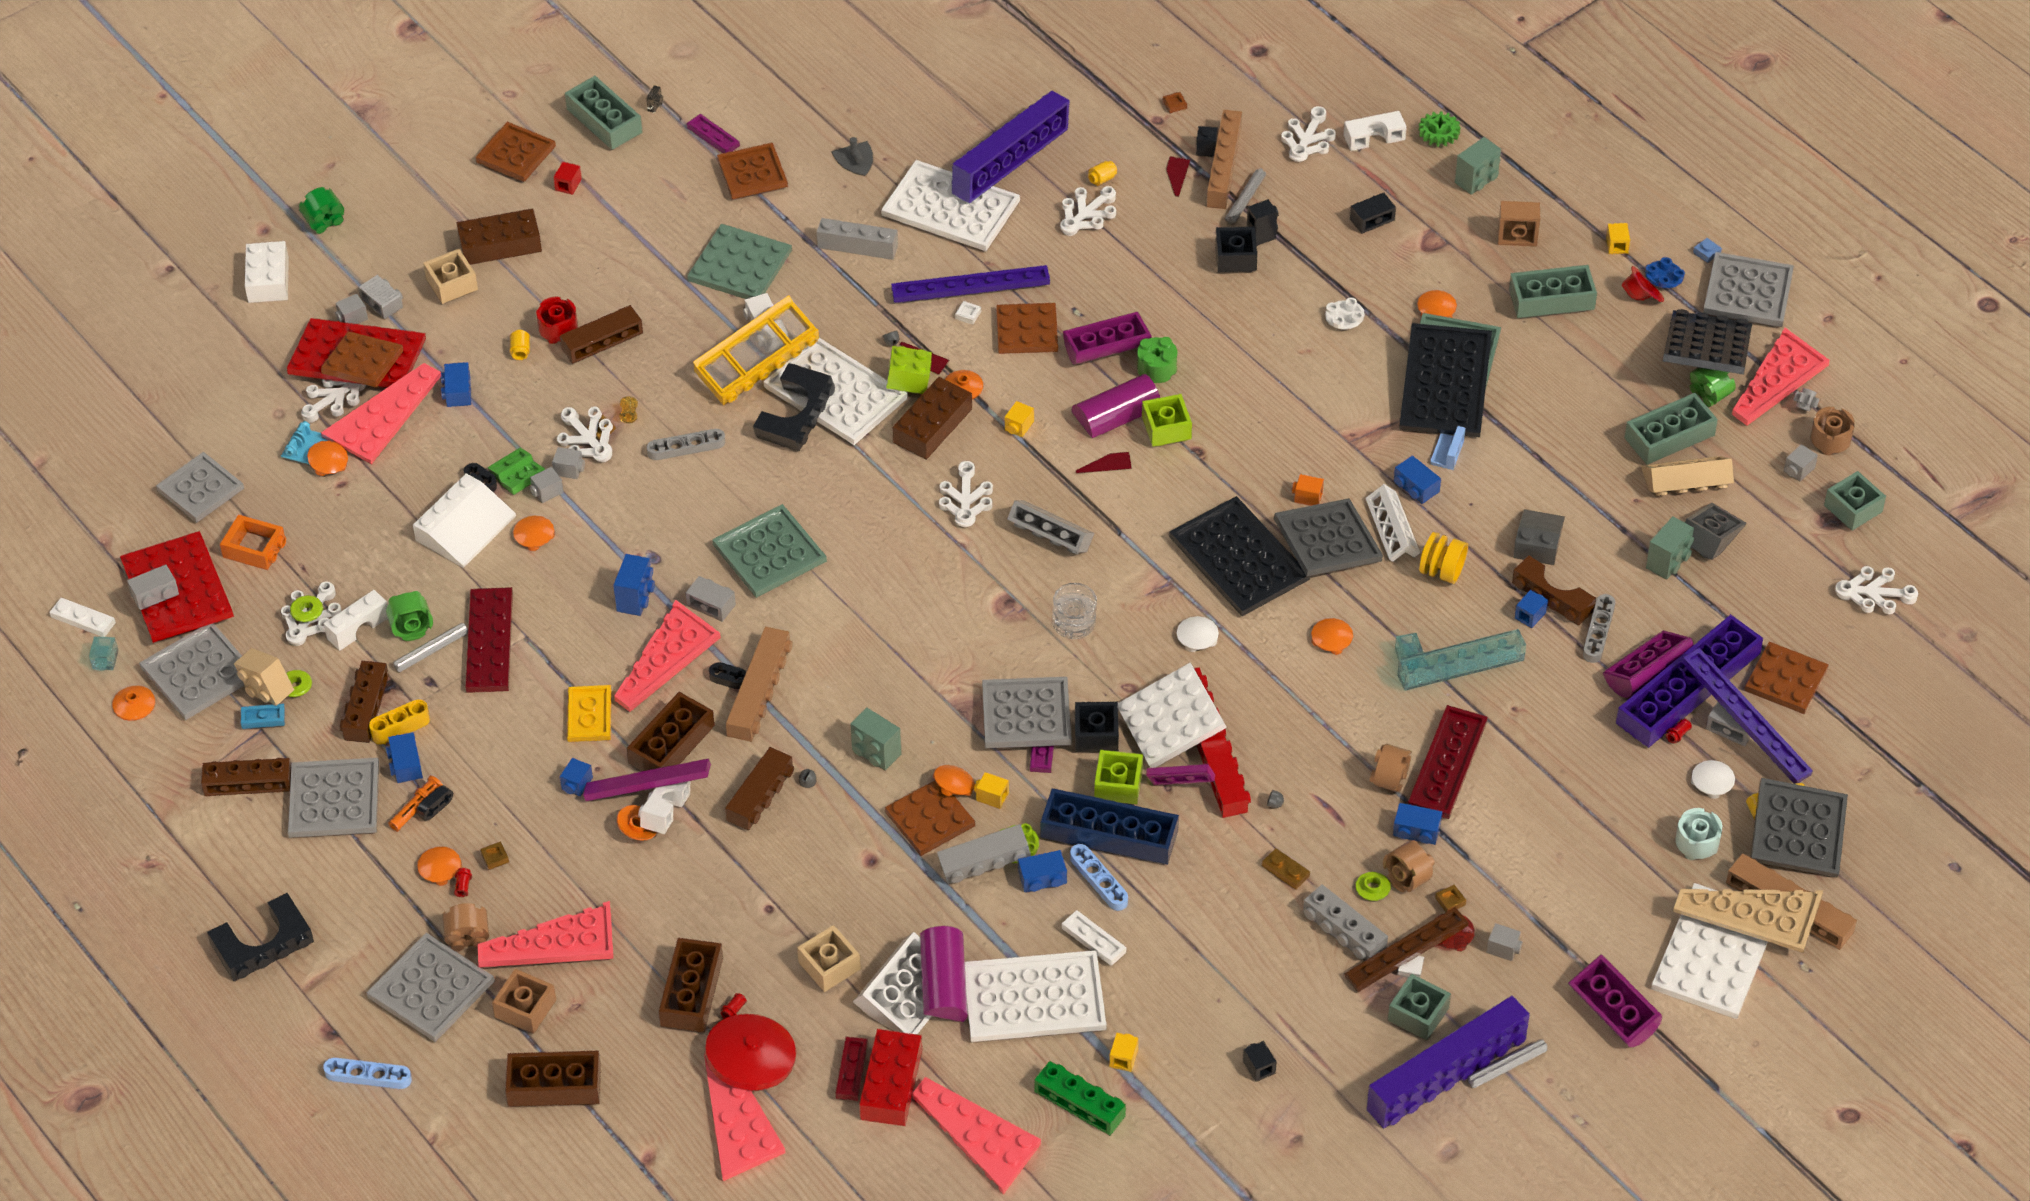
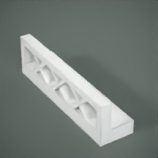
M1383 484L1365 499L1389 560L1395 561L1405 552L1415 557L1420 554V550L1397 492ZM1381 496L1379 506H1375L1373 501ZM1383 511L1388 513L1385 522L1380 519ZM1389 526L1393 527L1391 537L1386 535ZM1395 542H1399L1401 547L1393 552L1392 549Z

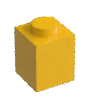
M1627 223L1608 224L1606 240L1609 254H1628L1630 235Z
M1016 401L1005 415V431L1023 437L1034 422V408Z
M985 772L982 778L976 781L974 787L976 801L1001 809L1009 794V780Z
M1116 1033L1110 1052L1109 1067L1132 1072L1138 1053L1139 1037H1134L1131 1034Z

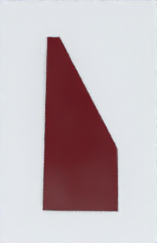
M1170 156L1166 170L1174 194L1179 197L1191 160Z
M1129 452L1110 453L1077 469L1076 473L1132 469Z

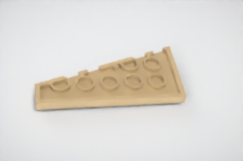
M1680 889L1673 912L1803 953L1823 895V890H1815V892H1803V890L1780 892V890L1731 891V889H1723V891H1709L1708 889Z

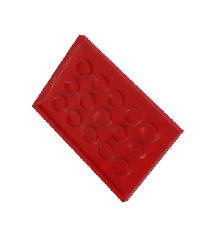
M310 318L287 366V374L357 383L322 374L321 370L323 364L349 331L403 345V352L378 385L379 387L388 388L413 370L426 341V333Z
M200 531L120 556L128 580L164 565H167L175 578L179 595L140 610L153 643L234 617Z

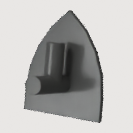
M851 137L850 146L832 151L839 165L854 174L866 176L872 167L873 152L868 141L857 144V138Z

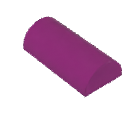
M1138 312L1063 331L1065 348L1073 365L1136 349L1139 347L1141 340L1152 338Z
M1142 374L1073 405L1072 414L1091 438H1095L1142 417V401L1160 398V395L1152 379L1148 375Z
M1663 630L1603 672L1604 678L1616 694L1623 698H1629L1693 646L1692 638Z
M935 926L925 929L920 933L924 1015L964 1022L968 1017L963 932L951 926Z
M1602 954L1568 982V985L1629 1047H1636L1645 1042L1661 1024V1013Z

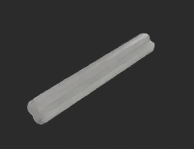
M1259 168V170L1254 172L1225 217L1228 224L1236 223L1266 176V172L1263 169Z
M464 623L458 624L393 662L395 669L398 672L407 669L468 634V628Z
M1540 1039L1469 1075L1468 1083L1472 1088H1476L1546 1052L1548 1046L1543 1039Z

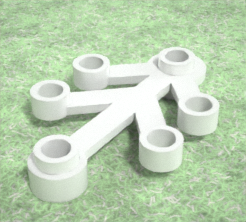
M1320 106L1312 108V120L1305 133L1298 119L1293 118L1288 121V129L1294 131L1300 140V143L1297 144L1293 139L1292 132L1284 131L1282 133L1281 141L1290 147L1289 157L1293 161H1304L1309 154L1316 152L1320 154L1328 153L1329 144L1325 141L1319 142L1318 145L1307 147L1308 144L1320 140H1335L1336 132L1333 129H1326L1324 132L1314 134L1318 125L1326 119L1325 108Z
M1105 186L1101 190L1100 196L1087 207L1085 203L1087 197L1086 189L1082 187L1075 190V198L1078 202L1079 213L1074 218L1072 213L1074 201L1071 198H1065L1062 201L1065 219L1060 224L1063 233L1072 236L1079 229H1101L1103 227V218H1114L1116 216V208L1114 206H1107L1104 210H1096L1103 203L1111 204L1116 200V191L1113 187ZM1092 218V221H1083L1084 219Z
M322 379L323 385L326 387L325 389H318L316 385L308 386L306 391L309 398L327 397L315 405H305L301 411L303 420L308 423L315 422L319 418L318 411L335 401V404L331 406L332 415L336 417L341 416L344 413L345 393L351 390V393L346 398L350 406H355L360 402L359 391L363 390L366 385ZM343 385L340 388H330L333 386Z
M567 407L563 409L561 419L566 425H573L582 436H568L567 433L563 432L557 436L558 443L563 447L572 444H590L593 448L580 449L579 446L572 445L569 449L581 451L582 457L593 456L597 461H608L612 457V447L608 444L610 431L613 428L611 421L603 419L599 423L602 412L598 407H591L588 410V415L591 418L588 430L578 420L579 415L574 408ZM598 423L602 430L600 443L596 439Z
M963 461L958 466V472L962 478V494L953 488L950 482L943 481L940 483V493L954 498L961 504V509L951 503L949 497L940 498L939 508L943 511L948 510L955 515L957 525L969 527L975 523L976 515L982 511L992 509V499L989 497L982 498L980 503L971 509L970 504L982 495L992 494L993 485L991 482L985 481L970 494V481L975 474V466L970 461Z
M1864 566L1858 576L1851 581H1839L1835 587L1837 596L1840 599H1852L1866 613H1871L1874 610L1875 603L1886 614H1893L1895 612L1896 603L1892 600H1885L1881 596L1900 597L1901 601L1905 604H1914L1918 597V591L1912 585H1907L1903 589L1881 587L1886 582H1891L1894 579L1895 571L1892 568H1884L1881 576L1867 586H1859L1865 580H1871L1874 570L1869 566ZM1859 594L1866 595L1869 598L1864 599Z
M327 581L322 582L318 587L319 594L316 598L320 599L322 604L324 601L333 599L336 595L334 585ZM299 590L292 592V602L297 599L296 597L304 596L303 592ZM331 603L328 609L323 610L317 619L310 622H300L298 626L291 614H286V612H290L291 606H284L281 609V614L289 627V630L286 632L287 641L293 646H300L304 644L307 636L325 632V627L322 625L329 620V617H334L341 612L340 604ZM305 608L302 611L308 612L311 610V608H309L308 610L307 608ZM318 621V625L308 627L310 623Z

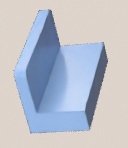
M1458 426L1454 436L1440 434L1430 461L1431 465L1454 470L1464 443L1465 427Z

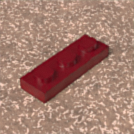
M846 1036L835 1092L836 1099L859 1100L869 1044L868 1039Z

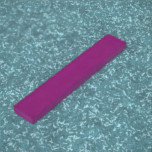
M708 758L587 782L583 796L585 801H591L707 778L711 763Z

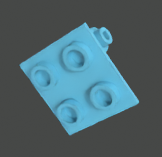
M303 421L299 423L297 430L290 438L281 457L309 464L307 458L309 449L315 443L328 440L323 438L320 432L310 430V424Z

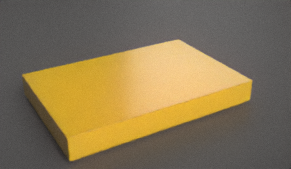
M611 685L568 687V742L611 740Z

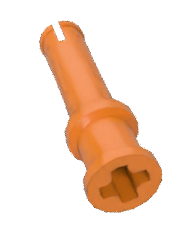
M430 775L427 778V782L421 788L415 790V796L388 822L389 826L398 832L414 816L419 804L443 784L436 777Z

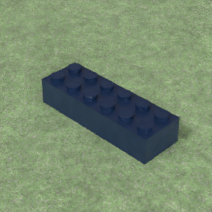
M1051 788L1040 822V837L1072 845L1083 844L1091 849L1168 865L1178 834L1179 815Z

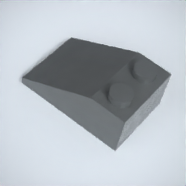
M1714 503L1708 504L1685 521L1686 524L1694 527L1692 536L1694 541L1691 549L1693 548L1702 557L1711 560L1719 556L1746 526V522Z
M1524 509L1516 536L1513 558L1524 560L1529 555L1540 563L1555 565L1565 516Z

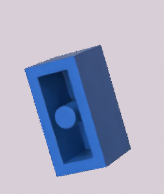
M469 363L444 364V372H441V382L445 384V387H441L442 399H446L447 407L471 405Z
M1413 455L1395 467L1394 482L1396 485L1402 487L1413 499H1417L1421 504L1440 492L1441 478Z
M414 732L388 737L390 746H386L388 759H393V762L389 763L391 776L396 775L397 783L422 779L423 775Z
M1399 803L1394 821L1393 836L1436 845L1441 826L1442 811Z
M1061 850L1018 859V873L1024 893L1067 884V869Z

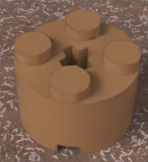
M1835 407L1820 409L1815 415L1810 435L1814 446L1825 455L1843 452L1849 448L1854 432L1855 420L1853 416L1842 408L1841 411L1836 410Z
M1387 743L1385 745L1382 744L1381 749L1377 750L1375 762H1378L1376 769L1372 770L1369 781L1374 783L1375 786L1400 792L1403 787L1400 781L1407 777L1411 762V756L1409 755L1412 751Z
M1415 840L1404 843L1384 856L1383 867L1384 869L1387 868L1389 872L1387 878L1400 892H1411L1432 878V866L1435 864L1434 859L1430 854H1426Z
M464 903L450 907V912L447 914L446 912L443 913L444 940L451 946L452 950L461 951L467 946L478 948V944L489 939L488 916L485 907L481 906V909L475 908V904Z

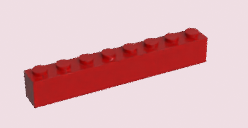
M1200 667L1194 668L1214 703L1213 693L1207 689L1208 680L1206 675H1202ZM1226 729L1196 745L1202 763L1208 764L1215 774V780L1210 782L1222 818L1248 813V804L1251 803L1250 793L1244 789V777L1238 773L1237 758L1232 757L1231 742L1225 738Z

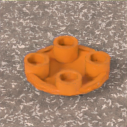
M1432 290L1423 293L1419 297L1417 306L1421 312V317L1423 313L1452 318L1457 304L1451 294L1445 291Z
M320 441L315 443L307 454L308 463L315 469L317 475L335 474L346 469L348 454L344 447L336 442Z
M534 515L521 519L515 525L513 535L519 544L527 547L530 551H536L540 546L553 539L555 532L554 526L549 519Z
M1336 618L1319 621L1313 626L1311 632L1312 644L1314 646L1330 651L1335 655L1341 654L1343 649L1347 648L1353 639V631L1349 624Z
M942 765L936 768L933 774V778L941 787L942 794L946 796H952L953 794L970 796L974 790L975 782L972 776L957 766Z
M434 847L421 855L418 860L417 869L418 873L425 880L443 886L455 876L458 869L462 867L459 854L453 849Z

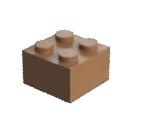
M1501 201L1498 221V245L1537 247L1540 226V202Z
M514 969L492 1002L494 1016L497 1019L534 1034L556 1002L555 988L553 984Z

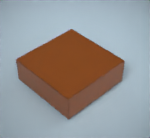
M1181 92L1163 96V103L1169 113L1187 109V102Z

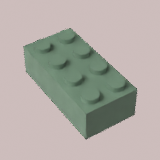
M596 76L565 92L567 110L611 150L643 132L641 116Z
M1589 265L1517 272L1510 275L1509 292L1517 318L1595 310L1597 291Z
M1693 393L1628 421L1624 438L1648 465L1715 436L1718 419L1697 394Z

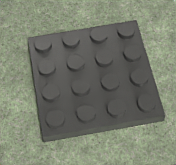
M1350 498L1274 514V521L1306 577L1381 562L1383 559V554Z
M1761 778L1751 858L1759 863L1838 877L1848 794Z

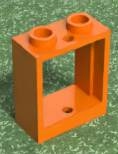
M238 514L221 541L220 547L223 558L268 570L271 564L276 561L280 549L285 546L287 538L281 526ZM247 532L270 538L263 552L240 546Z

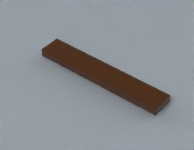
M1454 907L1345 973V978L1357 992H1360L1395 971L1403 964L1466 928L1468 921Z

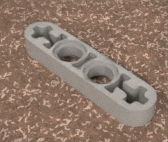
M710 429L653 440L647 445V454L652 460H661L719 449L725 445V433L721 429ZM694 440L701 441L699 445L691 444ZM673 444L681 445L678 449H674L671 446Z
M1603 594L1596 600L1583 650V657L1587 662L1596 663L1602 658L1615 609V599L1611 595ZM1604 603L1608 604L1606 611L1602 610ZM1604 618L1607 620V622L1599 623L1596 621V619ZM1598 633L1602 635V638L1595 639L1591 635ZM1592 646L1596 647L1594 654L1591 653Z

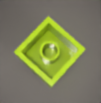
M892 346L886 388L923 394L928 387L932 352L922 349H910L903 346Z
M1182 394L1142 401V419L1152 447L1192 439V422Z
M1100 750L1094 784V797L1120 803L1138 804L1143 772V754Z

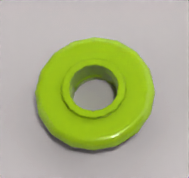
M310 595L297 598L290 607L291 616L300 622L313 621L323 611V604L320 599ZM305 608H311L308 612L302 611Z
M292 670L286 673L291 684L301 683L293 687L294 691L288 697L302 696L310 690L312 679L307 672Z
M1378 872L1364 873L1356 881L1358 894L1369 901L1384 899L1391 889L1388 878ZM1376 883L1379 886L1377 888H1371L1368 886V884Z

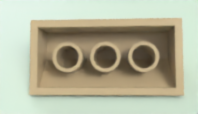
M1724 456L1641 465L1648 491L1655 493V496L1667 495V491L1675 490V493L1688 492V488H1695V491L1708 490V486L1714 485L1715 488H1727L1728 484L1734 483L1732 458Z

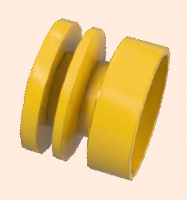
M1432 532L1423 548L1419 571L1422 574H1427L1429 571V576L1434 577L1440 570V580L1455 584L1467 557L1468 543L1453 539L1449 546H1447L1448 537L1446 535H1442L1440 538L1439 533Z

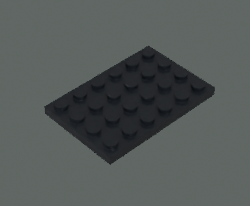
M1684 309L1673 310L1663 362L1744 375L1752 323L1745 319L1732 320L1726 316L1713 317L1703 312L1695 314L1689 313V311Z
M1412 323L1399 430L1455 435L1457 427L1461 426L1466 428L1465 436H1481L1492 338L1491 330Z
M1237 496L1169 532V537L1241 616L1252 612L1310 580V576L1306 577L1298 561Z

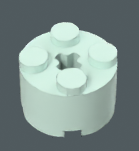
M1693 808L1685 811L1678 822L1675 842L1678 849L1689 860L1708 858L1718 852L1723 827L1722 822L1715 813L1705 812L1703 808Z

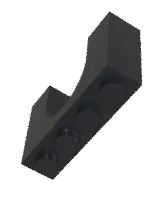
M788 363L780 377L784 390L807 397L806 407L799 414L792 417H780L761 411L753 425V429L759 439L800 451L802 446L806 444L810 431L815 428L820 413L825 410L826 402L834 394L835 385L830 375Z
M288 893L267 902L270 915L279 927L277 935L266 944L250 946L238 940L227 922L207 932L210 945L233 982L245 978L249 974L265 968L269 964L285 958L289 954L305 948L314 942L309 925Z

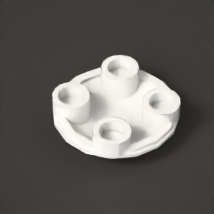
M1347 298L1335 303L1331 302L1326 306V321L1337 329H1352L1358 326L1365 316L1364 309L1357 303L1355 298Z
M1200 616L1189 617L1178 626V640L1189 652L1206 649L1217 644L1218 628L1208 618Z
M1714 760L1703 761L1693 769L1691 783L1712 799H1717L1720 795L1729 792L1735 782V776L1731 768L1720 761Z

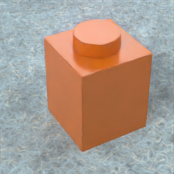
M1300 474L1298 482L1294 481L1292 487V494H1295L1294 502L1309 506L1320 504L1324 479Z

